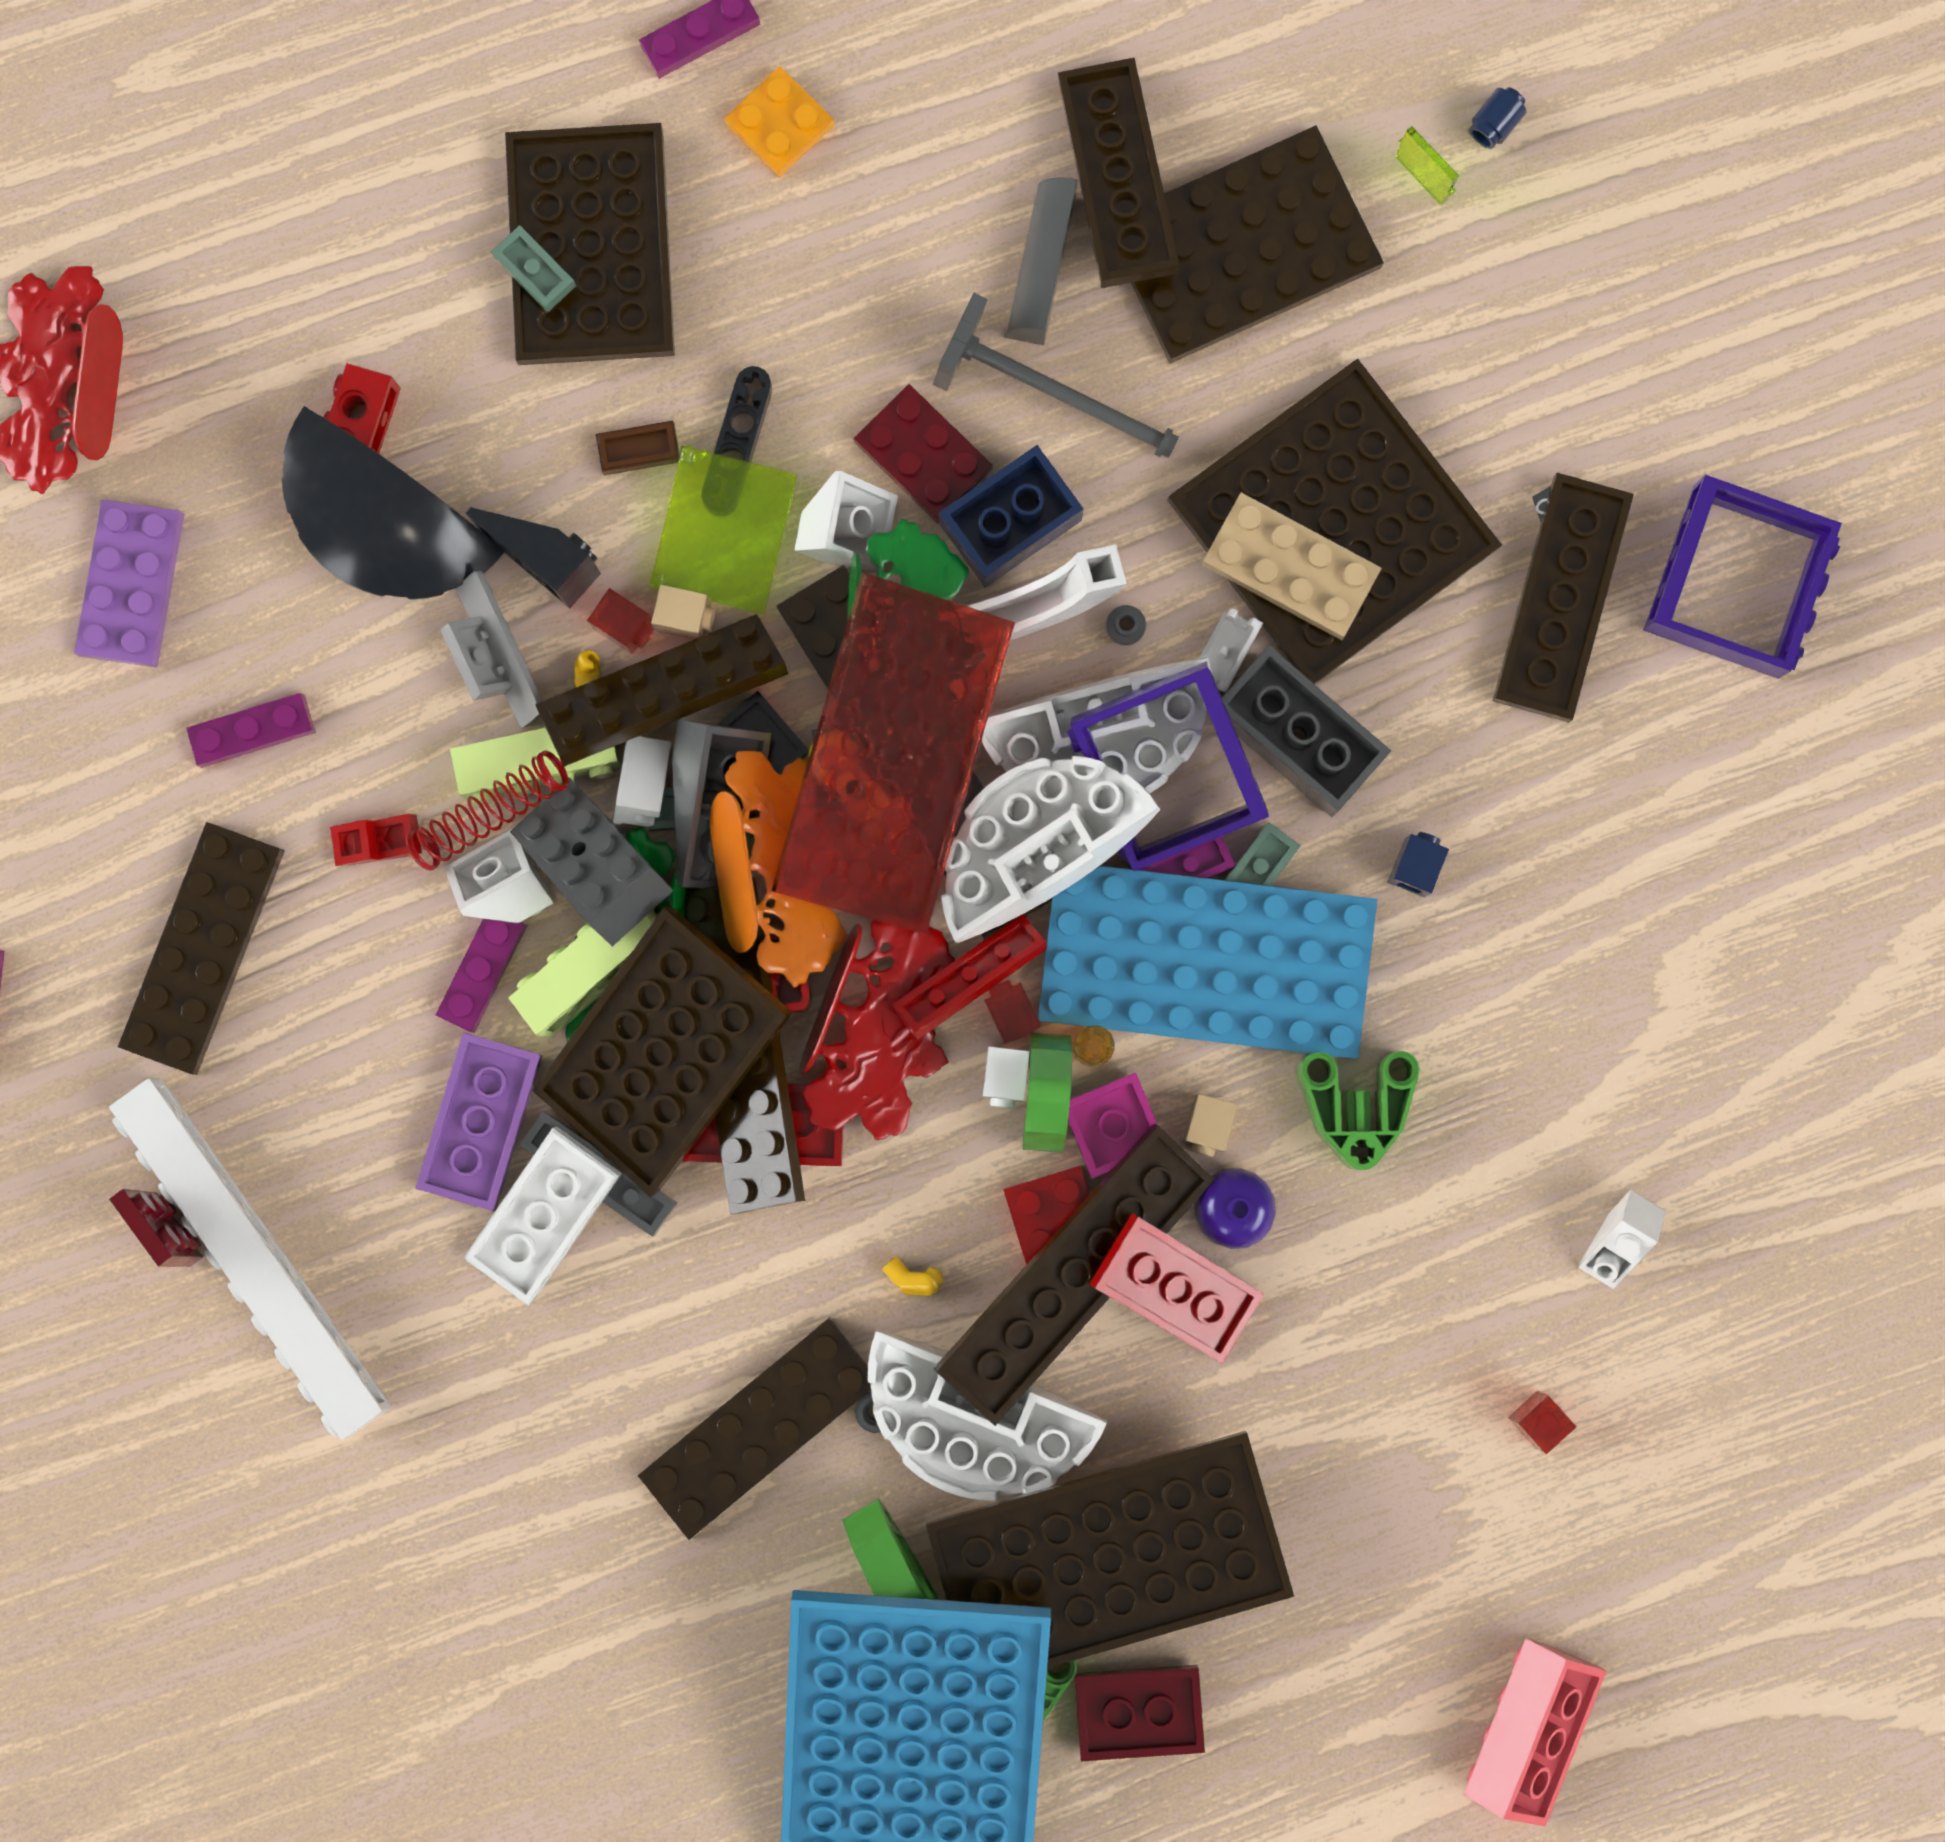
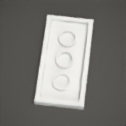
M553 1127L463 1259L529 1306L536 1299L622 1173L559 1127Z

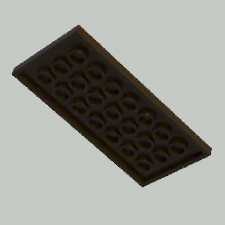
M1246 1431L926 1522L927 1532L947 1601L1051 1608L1047 1668L1295 1597Z

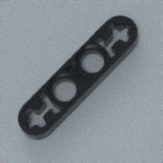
M757 366L744 368L736 378L702 489V499L706 509L717 517H725L732 514L739 504L771 399L773 387L769 374ZM754 378H759L760 384L763 387V390L756 389L752 399L753 405L759 406L758 409L747 404L749 391L745 383H752ZM742 413L748 414L754 419L752 429L745 433H739L732 428L733 419ZM730 450L737 451L743 456L741 465L734 470H727L721 465L723 454ZM716 474L728 479L725 491L730 500L722 501L720 506H715V501L711 497L712 493L718 494L722 486V480L720 477H716ZM730 480H737V481H736V483L734 484V483H732Z

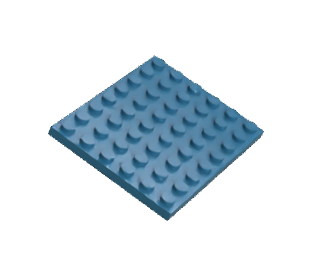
M793 1590L790 1616L781 1842H1033L1051 1608Z

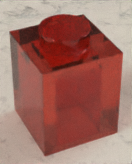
M611 588L607 590L587 619V622L595 631L631 654L634 653L637 647L642 649L654 632V628L651 627L652 618L650 614Z
M1007 980L988 990L991 997L985 999L984 1003L1004 1045L1042 1027L1021 982L1012 986L1010 980Z
M1538 1390L1508 1417L1532 1446L1546 1455L1577 1427L1549 1395Z

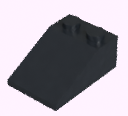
M472 507L466 512V515L482 533L497 544L506 555L569 609L601 574L594 563L598 558L590 551L591 547L575 533L567 537L557 528Z

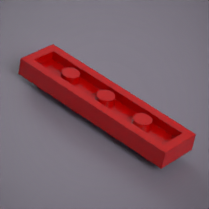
M1022 914L893 1003L894 1012L918 1040L1046 950L1047 942Z

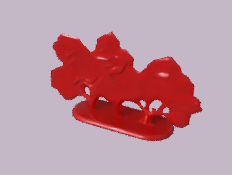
M91 266L68 267L52 289H48L43 279L36 277L33 273H29L20 282H15L8 291L7 317L13 322L19 336L14 341L0 344V387L7 397L20 398L21 409L0 424V462L4 463L6 472L11 475L13 480L27 481L30 490L38 491L40 494H44L53 481L68 480L76 472L78 465L77 457L68 444L73 436L80 453L87 459L95 461L104 457L111 442L123 350V332L116 312L108 305H97L102 298L104 289L100 285L99 280L92 276L93 269ZM73 323L80 324L82 332L72 331L71 325ZM82 346L81 357L79 361L77 350L78 347ZM77 382L73 413L69 409L66 399L69 387ZM58 410H65L68 416L60 418ZM70 422V427H64L66 434L55 440L51 439V431L57 425ZM61 442H65L64 450L56 451L55 447Z
M913 906L902 915L892 914L887 911L875 915L870 928L871 937L875 941L876 948L864 958L857 959L855 957L862 937L861 925L857 923L849 933L818 1011L799 1066L800 1074L807 1073L814 1064L818 1053L824 1056L828 1066L823 1076L807 1084L802 1091L805 1106L811 1111L809 1116L811 1124L836 1131L856 1115L862 1117L863 1126L873 1135L875 1140L879 1141L886 1139L890 1135L897 1136L902 1134L907 1127L912 1106L903 1080L910 1075L928 1078L949 1062L941 1046L936 1045L934 1042L936 1035L934 1029L917 1040L894 1012L892 1006L893 1003L955 961V958L949 954L948 942L944 938L943 932L928 926L926 913L919 911L916 906ZM883 943L891 945L890 950L885 952L879 950ZM892 957L894 960L892 967L884 971L871 970L869 965L876 966L878 963L876 959ZM849 972L862 974L868 985V995L862 1006L856 1008L839 1002ZM870 976L879 977V986H875L871 982ZM834 1012L844 1015L846 1020V1039L844 1043L824 1044L823 1041ZM837 1058L845 1062L846 1069L841 1070L837 1068L835 1059Z

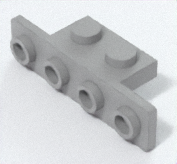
M481 570L474 571L463 581V585L457 587V593L469 618L448 622L440 630L473 701L505 694L521 728L529 727L540 718L535 704L543 701L542 696L537 690L526 666L525 659L521 655L510 632L509 625L503 617L493 595L492 588L489 586Z

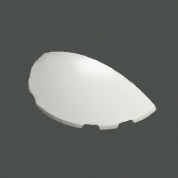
M1203 657L1162 665L1063 690L974 720V724L986 751L997 766H1001L1006 772L1040 758H1048L1054 761L1072 759L1073 756L1084 757L1082 751L1074 752L1067 733L1068 730L1072 729L1070 723L1073 716L1207 661L1210 668L1209 658ZM1195 682L1093 724L1089 728L1106 766L1122 774H1128L1150 794L1164 785L1168 780V776L1182 762H1187L1202 737V727L1206 719L1207 708Z
M1073 756L1072 759L1054 761L1048 758H1040L1024 763L1002 774L987 785L965 809L966 819L957 836L949 839L945 851L943 869L947 873L946 893L941 896L946 922L954 941L959 943L1000 926L1067 889L1119 851L1161 809L1152 796L1128 774H1122L1106 766L1102 761L1088 757Z
M880 1330L875 1332L868 1361V1382L871 1385L874 1403L873 1414L884 1439L889 1440L896 1451L902 1456L905 1466L918 1477L945 1492L969 1499L997 1501L1003 1496L1027 1494L1054 1485L1057 1479L1074 1465L1079 1466L1100 1439L1107 1424L1106 1420L1032 1385L999 1423L994 1426L933 1369L948 1351Z

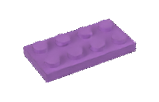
M101 500L75 644V655L85 658L158 667L184 514L181 511Z
M463 1032L415 1189L496 1211L543 1055Z

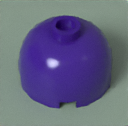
M1242 1168L1222 1169L1210 1175L1215 1181L1194 1203L1195 1219L1202 1233L1215 1244L1229 1249L1248 1248L1260 1242L1271 1230L1276 1216L1275 1197L1269 1185L1256 1173Z

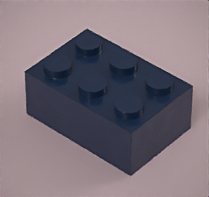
M1036 445L940 511L939 523L986 588L1080 523L1084 509L1045 454Z

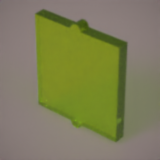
M1411 126L1406 130L1404 136L1398 140L1400 146L1395 157L1442 206L1456 192L1454 186L1459 175Z

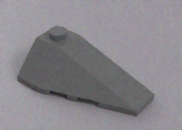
M678 719L672 758L678 886L707 889V887L718 884L709 823L713 800L719 792L727 791L735 796L741 810L743 809L740 797L727 785L724 775L729 770L730 765L736 762L735 754L737 751H760L768 759L771 733Z

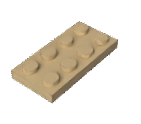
M1240 493L1202 562V565L1340 640H1343L1382 569L1243 493Z

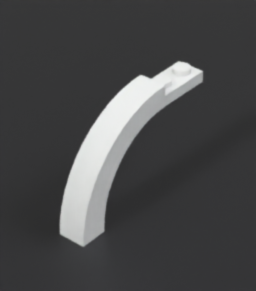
M1115 544L1078 552L1065 565L1035 582L997 597L940 612L937 615L941 621L956 622L964 632V640L966 642L975 644L979 649H984L1037 632L1087 611L1116 594L1127 582ZM885 625L863 629L860 632L879 633L885 628ZM860 643L867 672L879 670L880 662L876 657L875 648L871 643Z

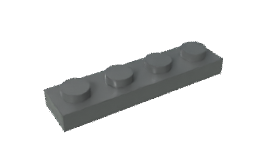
M543 1111L520 1146L534 1155L551 1129L555 1126L559 1127L622 1173L603 1200V1203L654 1237L678 1202L662 1191H658L654 1196L649 1197L590 1142L546 1111Z

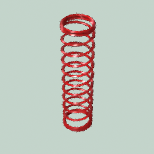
M543 750L537 757H532L531 759L535 773L551 789L550 794L547 796L541 795L539 783L532 771L525 765H519L518 771L522 781L533 794L538 796V800L534 804L529 803L527 793L521 781L513 773H506L505 778L509 789L520 802L525 804V809L520 812L516 811L514 800L506 786L500 781L494 780L493 790L497 798L506 809L513 813L510 819H503L502 809L496 797L488 789L481 788L480 797L484 806L495 818L500 820V824L497 827H491L487 811L482 803L473 796H469L467 799L471 813L463 805L456 804L455 814L457 819L451 813L443 812L442 821L444 826L439 821L431 819L429 823L431 833L423 827H418L417 830L407 835V847L412 858L422 868L432 871L439 866L440 861H449L453 853H462L465 845L473 846L478 838H487L490 830H500L503 822H513L516 814H526L528 806L538 807L541 803V798L551 799L554 790L564 791L569 786V777L561 761L547 750ZM543 756L547 757L558 770L562 779V785L551 776ZM535 760L537 761L539 771L535 765ZM522 768L525 769L531 776L537 788V792L530 786L528 781L525 779L522 772ZM509 776L519 785L524 799L513 788ZM496 784L500 785L506 792L512 808L500 796ZM483 792H486L492 798L498 809L499 816L490 808ZM471 800H474L479 805L487 824L478 817L471 805ZM458 807L463 809L468 815L474 832L462 820ZM446 815L457 825L462 840L449 827L445 818ZM473 816L481 825L487 828L485 834L478 835L477 825ZM433 823H436L442 829L448 840L449 847L439 839L433 828ZM461 825L470 834L475 836V839L472 842H466L465 835ZM449 834L462 844L460 850H453ZM413 836L418 837L420 844L432 856L433 865H429L419 855L414 846ZM437 842L450 852L448 857L441 858Z

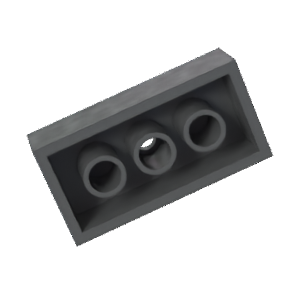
M1269 645L1222 697L1238 737L1331 817L1346 804L1391 752L1386 745ZM1295 728L1302 729L1305 732V740L1295 737L1292 730Z
M570 777L567 789L560 792L554 791L551 799H545L510 831L584 920L612 947L673 892L672 888Z

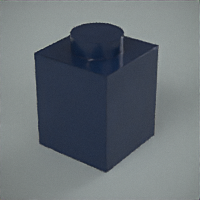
M1418 832L1417 836L1410 834L1404 839L1387 883L1424 898L1433 892L1449 849L1441 846V840L1425 832Z

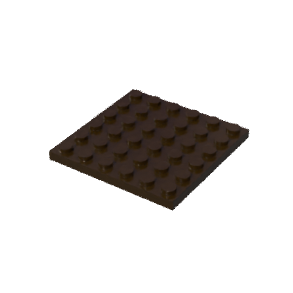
M1358 358L1176 490L1167 499L1207 553L1240 493H1243L1382 568L1343 640L1227 579L1256 618L1263 622L1262 626L1291 664L1314 684H1317L1502 546L1494 533Z

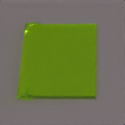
M689 445L681 446L679 462L649 586L659 590L661 584L707 594L712 602L765 615L798 475L698 450Z

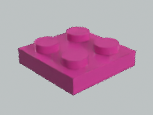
M1136 1072L1070 1099L1068 1123L1092 1179L1110 1172L1153 1124H1157Z

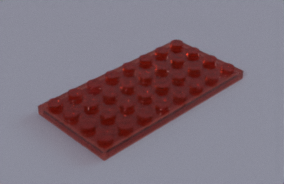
M868 573L861 574L771 891L927 934L1015 622Z

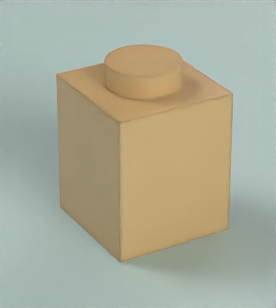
M660 584L651 621L656 631L696 639L703 636L705 631L712 630L715 608L711 607V601L707 594Z
M1195 1094L1183 1141L1192 1143L1190 1151L1213 1158L1216 1150L1226 1152L1238 1104L1203 1094Z

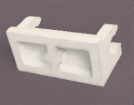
M1230 609L1228 614L1226 612L1223 613L1199 657L1209 658L1210 669L1221 697L1225 695L1263 622L1255 618H1251L1249 621L1238 616L1239 612L1236 609Z
M640 736L626 741L613 823H627L639 826L654 825L655 817H659L671 746L670 741Z

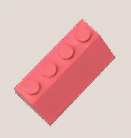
M1525 1638L1523 1646L1519 1648L1515 1655L1514 1669L1508 1684L1499 1695V1706L1493 1722L1484 1733L1483 1747L1477 1762L1468 1773V1784L1464 1796L1503 1819L1546 1827L1607 1671L1552 1646Z

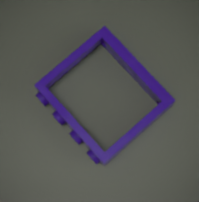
M1704 475L1693 486L1643 631L1777 679L1791 672V670H1795L1798 660L1803 657L1804 648L1800 647L1804 633H1809L1815 622L1817 612L1812 609L1816 597H1820L1827 587L1829 574H1826L1825 571L1829 560H1833L1840 549L1838 545L1840 538L1837 536L1842 523ZM1712 504L1813 539L1774 656L1672 620Z
M1207 661L1071 718L1070 725L1072 729L1068 730L1067 733L1074 752L1082 751L1084 757L1104 763L1089 726L1196 682L1246 802V805L1142 847L1139 846L1136 836H1134L1117 851L1122 862L1129 861L1133 871L1269 817L1268 808Z

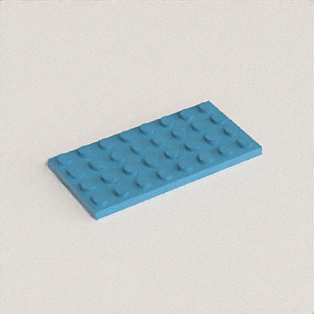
M1098 866L1082 879L1052 897L1038 1021L1310 1054L1322 1052L1335 1057L1359 1059L1378 899Z

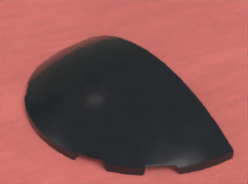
M305 406L302 408L293 423L283 454L285 457L283 477L281 478L283 497L287 512L291 515L301 542L310 554L335 577L363 592L380 597L388 595L407 597L410 600L428 599L441 596L444 592L463 585V581L474 571L481 570L484 574L504 554V551L478 528L404 471L327 419Z

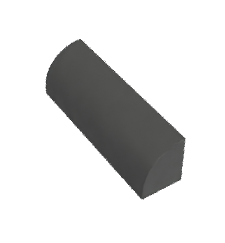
M1049 178L1038 184L1006 338L1043 346L1045 344L1076 197L1077 179Z

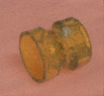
M1100 1026L1084 1028L1073 1042V1052L1076 1059L1088 1067H1098L1105 1064L1112 1057L1115 1050L1112 1034Z

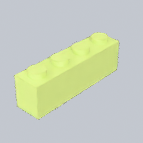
M542 728L450 748L459 796L465 800L469 796H473L483 804L480 797L481 788L488 789L496 797L493 790L494 780L503 783L511 792L506 783L505 777L507 772L513 773L521 781L526 793L531 794L532 792L526 787L519 775V765L527 766L536 777L539 785H543L544 783L539 779L532 767V757H537L540 752L547 750L560 760L546 729ZM613 746L565 766L568 777L575 782V777L590 775V779H601L614 775L613 769L622 767L619 746ZM543 756L551 776L561 785L562 779L558 770L547 757ZM535 760V765L539 771L537 761ZM522 768L525 779L535 790L534 781L528 772ZM509 776L513 788L519 796H522L523 793L519 785ZM496 784L499 794L506 793L500 785ZM483 792L486 802H493L492 798L486 792ZM472 800V803L474 805H478L474 800Z
M653 910L613 947L587 923L577 932L578 938L568 947L557 949L547 958L548 964L539 972L531 973L519 981L517 984L518 990L508 998L535 1035L552 1038L601 996L656 919L657 915Z

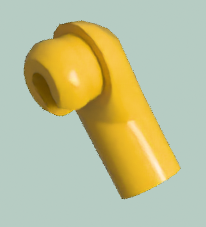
M585 650L576 658L574 663L575 688L600 678V657L596 652Z
M897 1256L882 1268L892 1282L907 1296L929 1297L937 1293L938 1288L943 1284V1275L938 1269L930 1267L925 1272H911Z

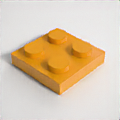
M781 66L773 71L724 118L725 125L779 178L835 126L834 119Z

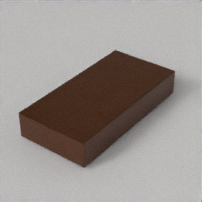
M673 420L596 434L601 470L604 476L681 462Z

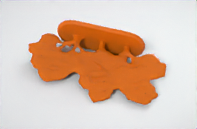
M737 751L735 754L736 762L730 765L729 770L724 776L727 785L740 797L743 809L741 810L735 796L727 791L719 792L713 800L709 818L725 932L731 947L738 953H744L753 946L759 924L766 934L764 940L759 944L756 955L759 966L767 973L784 974L793 987H797L798 984L806 983L809 972L824 971L825 967L831 962L832 953L838 951L847 938V933L835 912L826 905L821 904L813 896V888L815 885H827L834 874L833 866L835 863H841L850 853V850L833 829L827 830L826 828L818 827L813 822L819 807L825 802L824 783H817L807 761L797 758L794 762L784 767L782 774H778L762 752ZM758 810L760 812L759 818L749 819V812ZM745 831L753 834L755 840L750 859ZM751 871H758L763 875L766 882V895L759 905H756ZM771 898L775 900L773 908L766 907L768 900ZM764 912L778 916L784 922V930L780 931L770 926V918L763 917ZM774 933L780 938L779 942H771L769 934Z

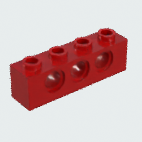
M346 363L343 374H339L334 383L333 395L335 399L331 411H326L323 418L380 454L401 388L392 376ZM366 405L362 416L350 418L354 407Z

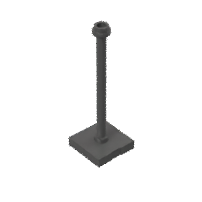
M973 292L942 357L933 385L947 391L962 359L970 361L971 358H974L1156 447L1154 455L1158 457L1163 455L1169 458L1179 436L1172 433V429L1167 428L1165 433H1162L980 344V338L974 336V333L980 323L988 299Z

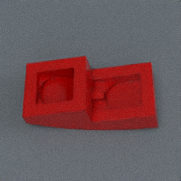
M408 813L374 821L360 820L331 826L335 866L356 865L411 856L407 847V835L418 829L417 815ZM413 836L414 846L417 852L422 854L419 839Z

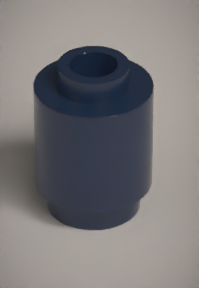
M1511 87L1506 89L1496 88L1472 118L1473 124L1469 128V133L1473 139L1488 149H1493L1496 144H1502L1527 112L1524 106V97Z

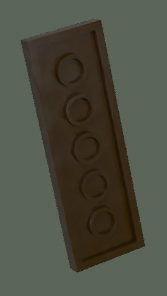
M1135 57L1058 72V82L1101 288L1179 274V260Z
M1558 472L1554 475L1492 701L1568 723L1573 720L1634 496L1633 493Z
M755 614L535 704L560 761L563 767L788 675V671L782 656L758 615Z
M205 823L121 1036L118 1048L183 1072L198 1075L285 850L217 825Z
M829 1317L643 1470L638 1477L686 1538L690 1540L871 1390V1385L868 1382V1365Z

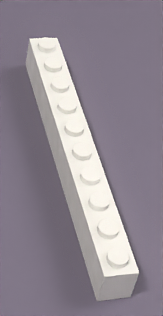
M148 1078L110 1105L109 1108L115 1116L112 1119L114 1126L125 1138H131L138 1148L135 1154L139 1162L147 1170H153L161 1181L158 1187L162 1195L170 1203H176L184 1216L181 1217L185 1228L193 1236H199L207 1247L204 1252L208 1261L216 1269L224 1271L230 1280L228 1288L232 1295L240 1303L245 1302L254 1314L251 1316V1321L255 1328L263 1336L268 1335L277 1347L274 1350L276 1358L283 1367L288 1370L291 1368L300 1382L297 1385L301 1394L310 1403L315 1402L323 1413L321 1421L331 1435H338L341 1440L353 1436L390 1409L392 1406L163 1079Z

